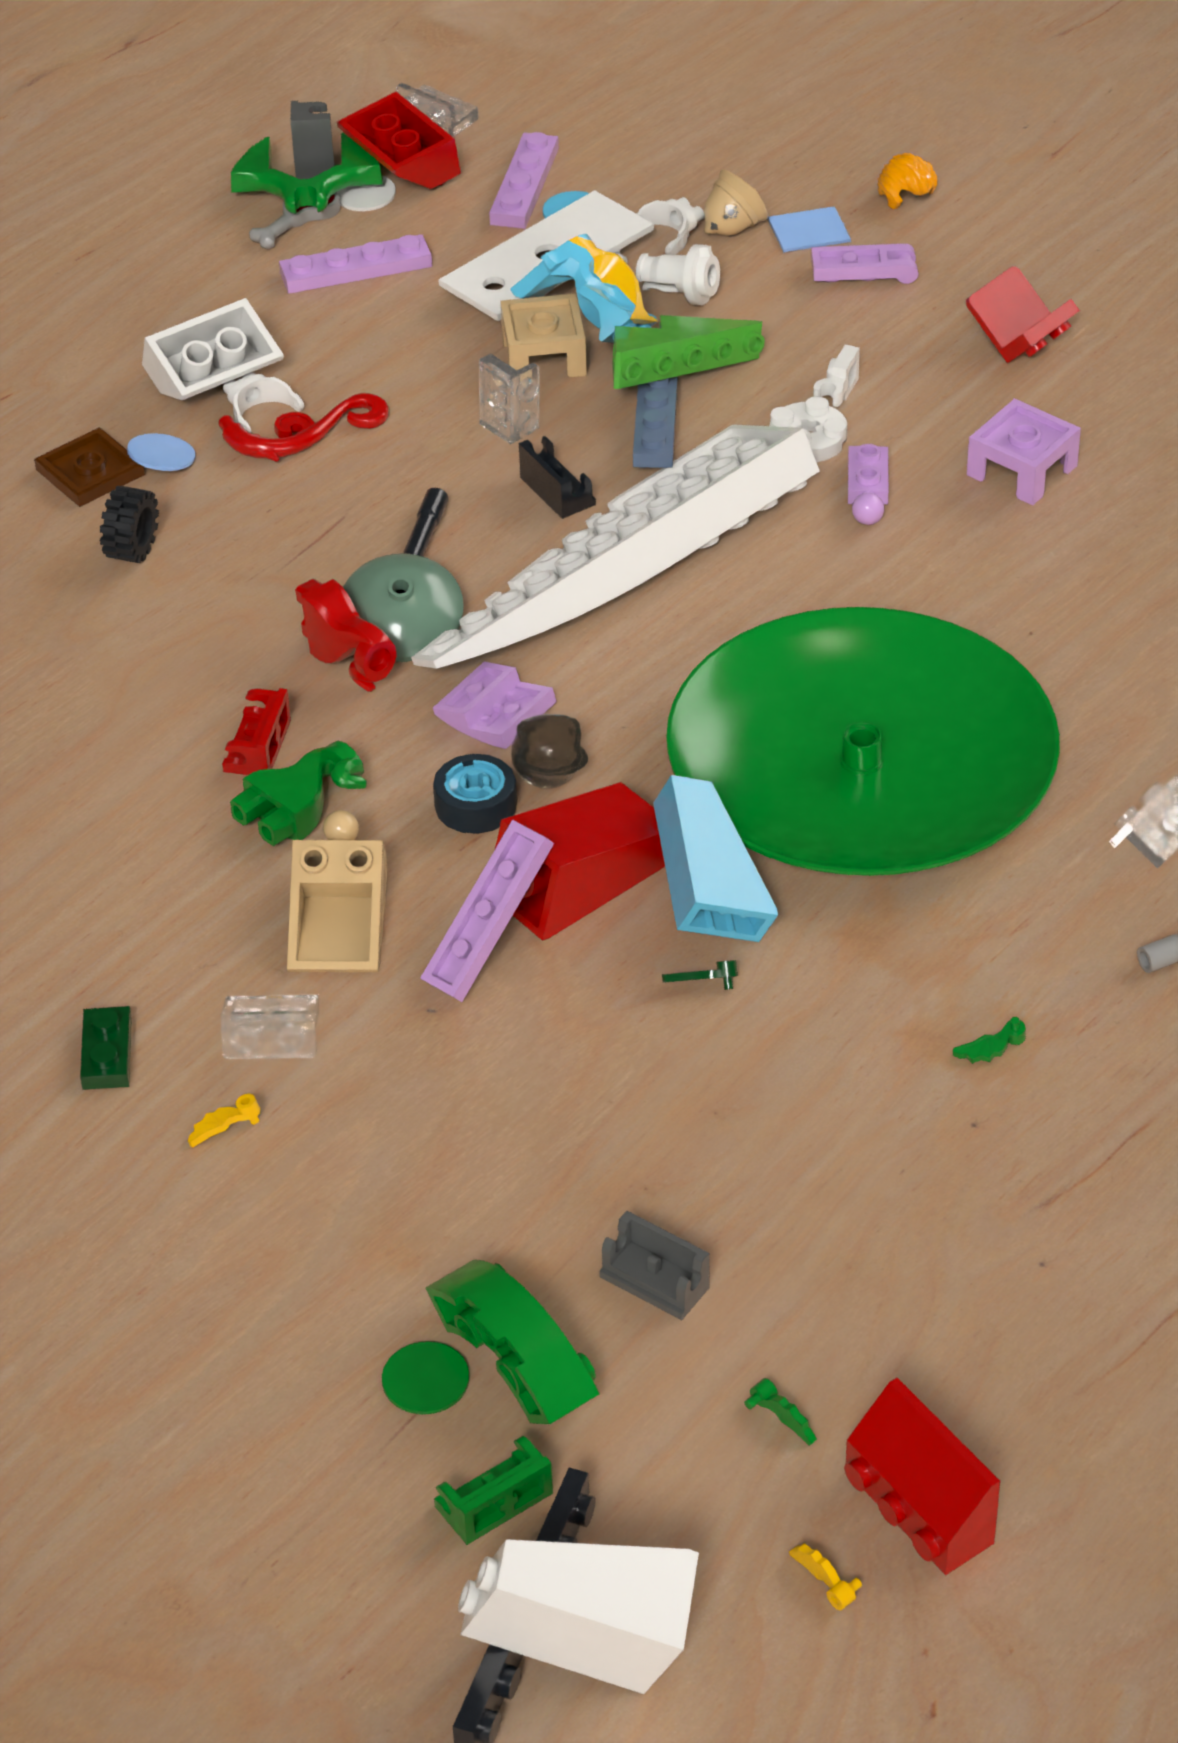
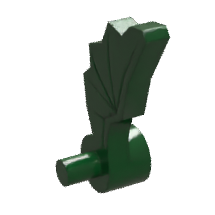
M737 961L716 962L717 970L662 974V981L665 983L723 978L724 990L733 989L732 977L738 976Z

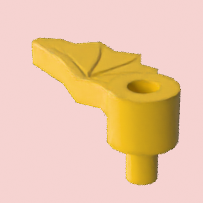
M249 1093L243 1094L236 1100L235 1105L237 1108L219 1107L215 1112L206 1113L203 1120L194 1124V1131L188 1138L190 1147L194 1148L211 1136L226 1131L229 1125L235 1122L249 1120L252 1125L257 1124L261 1109L255 1096Z
M805 1543L801 1546L797 1545L789 1551L791 1557L802 1564L816 1579L822 1580L830 1588L826 1595L835 1609L841 1611L856 1600L855 1591L862 1587V1583L858 1578L853 1579L849 1583L840 1580L829 1560L824 1558L817 1549H811Z

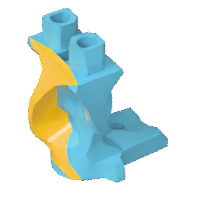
M588 234L578 235L556 249L546 252L541 256L543 261L510 289L514 296L521 299L531 296L543 297L561 282L574 279L579 306L585 317L600 329L599 340L601 342L614 343L615 326L651 328L658 322L656 316L647 313L644 309L639 282L629 265L620 255L597 248Z

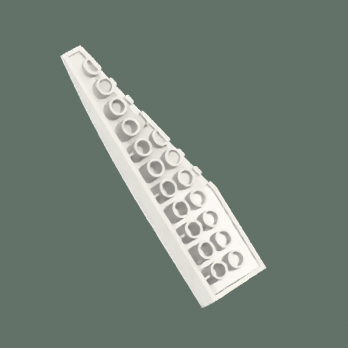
M731 425L673 461V468L658 470L611 500L607 504L610 510L604 515L602 513H595L585 521L588 529L569 533L562 539L564 548L546 551L507 582L510 587L508 592L504 594L494 592L484 600L487 606L485 610L469 612L459 620L460 630L452 629L443 632L411 658L414 665L437 669L474 658L542 633L635 588L697 549L714 545L719 541V535L727 530L748 523L750 515L775 506L778 503L777 498L786 492H794L803 488L807 484L806 480L819 472L804 428Z

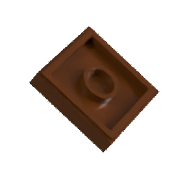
M100 427L34 459L36 470L79 507L115 490L116 486H123L145 475L144 466L133 461L129 457L127 449Z

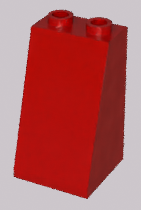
M622 782L501 819L495 846L496 849L512 820L541 834L554 843L512 915L542 941L556 935L665 867L654 807Z

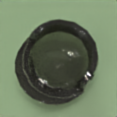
M543 714L522 720L516 727V734L511 745L512 764L517 774L527 784L541 789L557 788L566 784L588 762V755L580 743L582 732L579 722L576 718L561 714Z

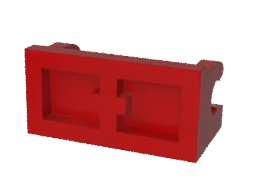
M279 688L278 691L251 689L247 692L245 699L261 701L265 704V708L257 706H246L244 708L243 718L235 738L228 741L225 747V751L229 753L222 763L223 772L249 775L257 770L273 769L291 722L288 689Z

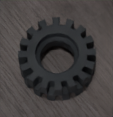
M116 486L115 490H112L110 493L111 499L106 500L105 506L107 510L102 512L101 516L104 519L103 525H100V533H103V536L100 538V545H103L102 552L108 558L141 563V561L146 559V554L150 553V543H154L156 538L153 534L154 530L158 529V523H155L156 518L159 516V510L155 509L158 501L155 499L154 492L127 486Z

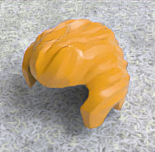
M910 153L894 155L889 160V163L884 165L877 179L879 195H886L888 206L892 209H898L903 202L899 195L901 190H907L914 195L921 196L928 192L932 194L937 187V175L930 162Z

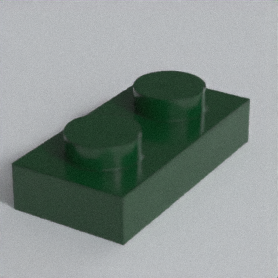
M130 1006L83 1009L80 1069L82 1090L129 1087L132 1027Z

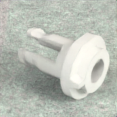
M695 244L689 249L687 255L664 254L655 257L648 256V253L641 254L636 266V278L638 282L645 281L643 283V290L656 288L664 292L684 293L689 304L703 306L717 292L720 281V265L717 257L712 253L711 246Z

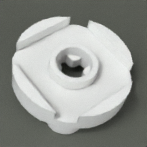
M810 397L806 402L777 407L771 411L769 426L804 428L816 462L828 460L838 455L842 450V443L847 440L848 424L846 418L840 411L830 407L828 400L823 397Z

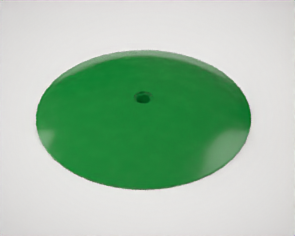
M873 607L828 608L784 616L758 625L723 643L706 656L681 685L672 703L666 733L668 758L673 774L675 776L713 783L745 847L789 865L842 875H894L923 871L970 857L994 845L1025 822L1040 805L1050 789L1056 774L1060 754V734L1056 715L1050 700L1032 674L1011 654L979 634L954 623L909 611Z

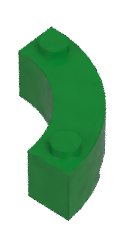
M474 1259L425 1287L447 1332L459 1335L476 1349L485 1344L499 1358L496 1361L497 1372L516 1397L530 1423L550 1425L600 1394L593 1382L596 1378V1373L590 1360L581 1352L577 1354L549 1313L500 1264H492Z

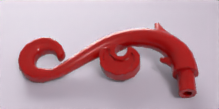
M359 393L336 405L316 423L309 415L302 412L285 413L277 417L274 423V430L279 438H263L259 434L249 433L229 415L221 417L218 425L223 431V439L235 451L245 456L267 458L278 462L279 457L299 453L319 442L350 409L366 408L370 410L363 414L349 411L347 421L354 427L371 429L384 424L388 419L389 407L386 401L377 395Z

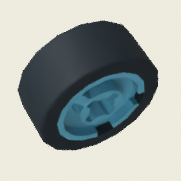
M486 754L457 756L444 763L435 774L433 782L434 807L438 819L447 827L461 833L480 834L496 830L500 827L501 819L515 814L517 805L516 778L512 768L503 760Z

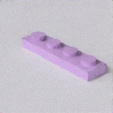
M540 132L523 133L489 212L490 225L526 229L559 149L558 136L545 135Z
M422 234L416 236L406 235L389 241L368 242L362 246L345 249L336 248L328 252L308 256H294L291 259L279 261V267L287 292L290 294L432 267V256Z
M514 820L511 821L420 979L460 1002L464 1000L553 847L554 843Z

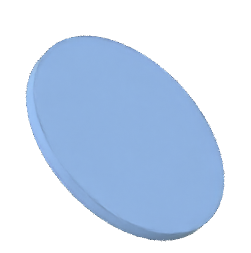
M152 433L139 435L131 439L127 447L128 455L133 461L154 470H181L189 467L195 460V451L189 443L166 434Z

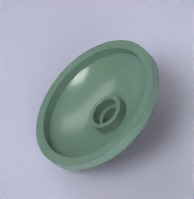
M405 553L377 557L359 567L343 586L360 617L381 628L393 642L397 653L395 662L412 661L411 658L443 632L452 629L459 630L460 628L459 620L463 617L464 604L459 584L446 568L429 558ZM405 590L406 592L400 594L396 593L395 591Z

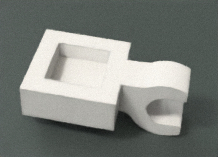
M845 344L838 357L831 359L827 369V378L818 380L814 384L813 397L830 395L833 398L834 407L840 406L843 400L846 401L859 379V347Z

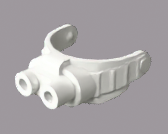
M685 197L678 200H655L645 204L636 213L654 225L669 226L679 232L677 238L668 243L665 248V253L668 255H676L684 249L689 231L696 228L697 222L704 219L702 208L700 206H690L689 201Z
M251 372L243 375L237 381L231 380L226 382L223 386L224 392L228 394V401L233 405L235 422L240 423L249 433H251V428L242 415L254 405L263 402H280L291 406L297 412L304 409V402L299 395L294 393L285 382L275 377H265L263 374Z

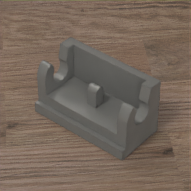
M291 101L290 122L296 178L309 179L335 166L330 113L313 114V112H326V103Z
M626 1211L618 1222L617 1230L619 1234L617 1240L614 1241L609 1237H606L602 1246V1269L599 1271L600 1278L683 1320L710 1288V1253Z

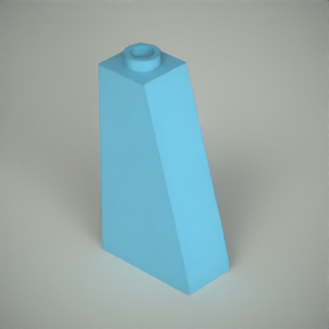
M671 775L653 804L677 930L760 942L777 918V908L713 783Z

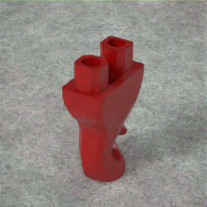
M311 579L297 586L295 589L297 601L302 604L304 619L301 622L302 633L308 638L310 654L324 663L340 662L354 655V661L350 663L348 669L351 679L367 692L375 690L376 686L373 682L386 678L395 664L397 653L393 642L381 628L360 617L349 595L336 580L332 579L322 584L316 579Z

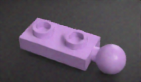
M873 444L849 446L848 504H853L852 513L859 523L872 525L882 518L884 504H888V447Z

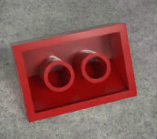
M397 91L337 121V126L340 130L400 178L433 189L461 174L455 138Z
M898 1377L887 1384L847 1438L845 1474L855 1489L860 1492L865 1491L875 1501L882 1516L890 1525H898L912 1540L915 1550L922 1559L927 1562L932 1561L947 1575L995 1544L1000 1480Z

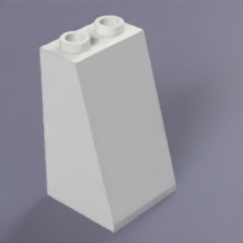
M505 1540L492 1558L488 1556L484 1558L476 1580H468L464 1585L458 1604V1611L465 1614L461 1635L645 1694L684 1650L699 1552L678 1548Z

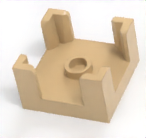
M576 293L500 301L502 340L504 347H507L508 371L511 383L527 382L530 379L529 356L567 353L568 376H587L586 338Z

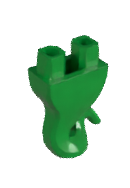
M338 740L326 747L317 748L306 753L292 766L252 772L243 778L244 791L230 801L232 817L243 826L259 817L261 819L258 821L259 834L263 840L273 847L286 838L292 841L303 840L317 826L323 812V778L331 776L334 784L341 788L365 789L367 781L361 777L364 773L363 763L353 748L345 742Z

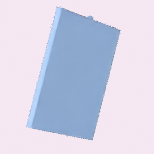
M835 206L768 217L770 226L783 253L851 242L844 222H842Z

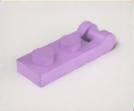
M909 244L811 247L814 281L836 282L839 280L859 279L872 281L875 279L897 278L899 282L908 284L918 278L915 250Z

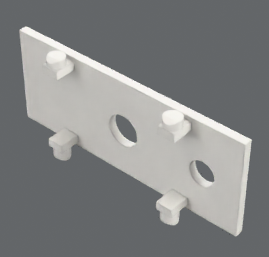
M594 190L440 278L439 286L499 321L501 320L500 301L521 299L514 296L510 289L543 261L536 256L539 252L554 250L578 235L588 234L597 248L606 252L616 253L627 263L628 260L620 254V249L653 231L654 224ZM491 283H499L504 286L498 290L485 288L486 285Z

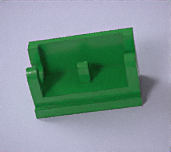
M525 1436L514 1440V1444L518 1449L511 1453L512 1457L456 1490L445 1481L436 1486V1490L440 1495L434 1498L435 1508L466 1545L553 1494L552 1463Z

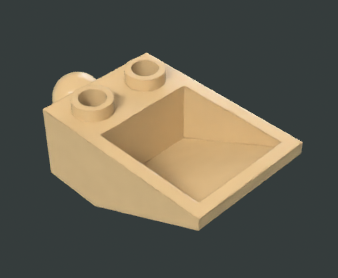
M345 810L334 811L327 816L323 825V831L328 840H293L287 971L379 973L386 903L387 855L383 840H355L359 832V823L356 817Z

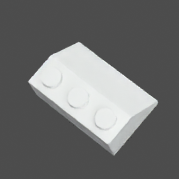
M244 298L145 337L142 366L161 394L184 400L281 361L284 354L248 300Z

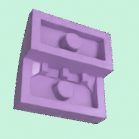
M483 662L433 707V711L438 718L456 730L486 744L506 749L557 701L553 688L520 682L516 667Z

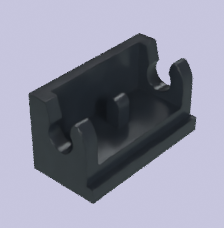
M546 436L542 437L541 443L543 448L539 454L535 453L533 445L528 439L519 443L520 478L562 519L596 505V498L592 495L591 479L584 473H581L579 480L576 479L554 457L553 443Z

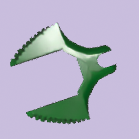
M341 133V165H336L312 178L299 179L272 169L270 137H265L259 143H256L255 146H251L239 161L236 162L231 171V193L266 191L283 199L285 208L292 214H296V210L302 206H314L317 208L318 213L323 212L328 205L329 198L347 187L383 184L379 161L345 133Z

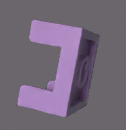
M1014 398L969 437L967 475L978 481H983L986 472V458L1018 472L1016 496L1019 500L1033 506L1044 495L1046 470L1059 459L1060 463L1063 464V473L1069 474L1077 467L1081 428Z

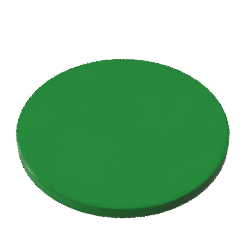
M417 1342L399 1349L388 1359L382 1372V1386L386 1397L399 1409L413 1414H434L452 1407L463 1397L469 1385V1369L465 1359L452 1347L438 1342Z

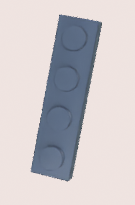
M678 376L638 385L633 467L673 468Z

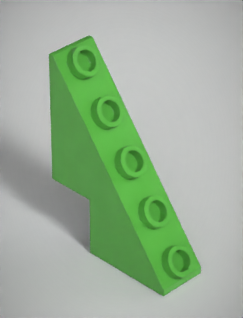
M660 315L659 328L615 326L612 359L613 389L626 388L759 359V354L765 344L764 337L761 335L762 321Z

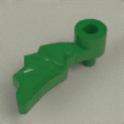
M1012 1017L997 1034H985L973 1042L954 1047L953 1056L959 1059L967 1058L972 1064L981 1060L991 1062L994 1057H1001L1008 1047V1043L1020 1045L1025 1041V1024L1018 1017Z
M763 1378L750 1389L751 1397L744 1402L748 1409L751 1410L758 1404L771 1410L784 1425L793 1430L809 1446L817 1440L814 1432L809 1427L808 1420L799 1412L795 1404L789 1403L786 1397L778 1395L777 1388L769 1379Z

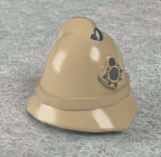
M722 169L719 179L714 182V188L705 203L704 216L706 223L704 232L706 234L716 233L730 236L740 233L750 226L754 227L760 221L767 220V209L756 189L735 174Z

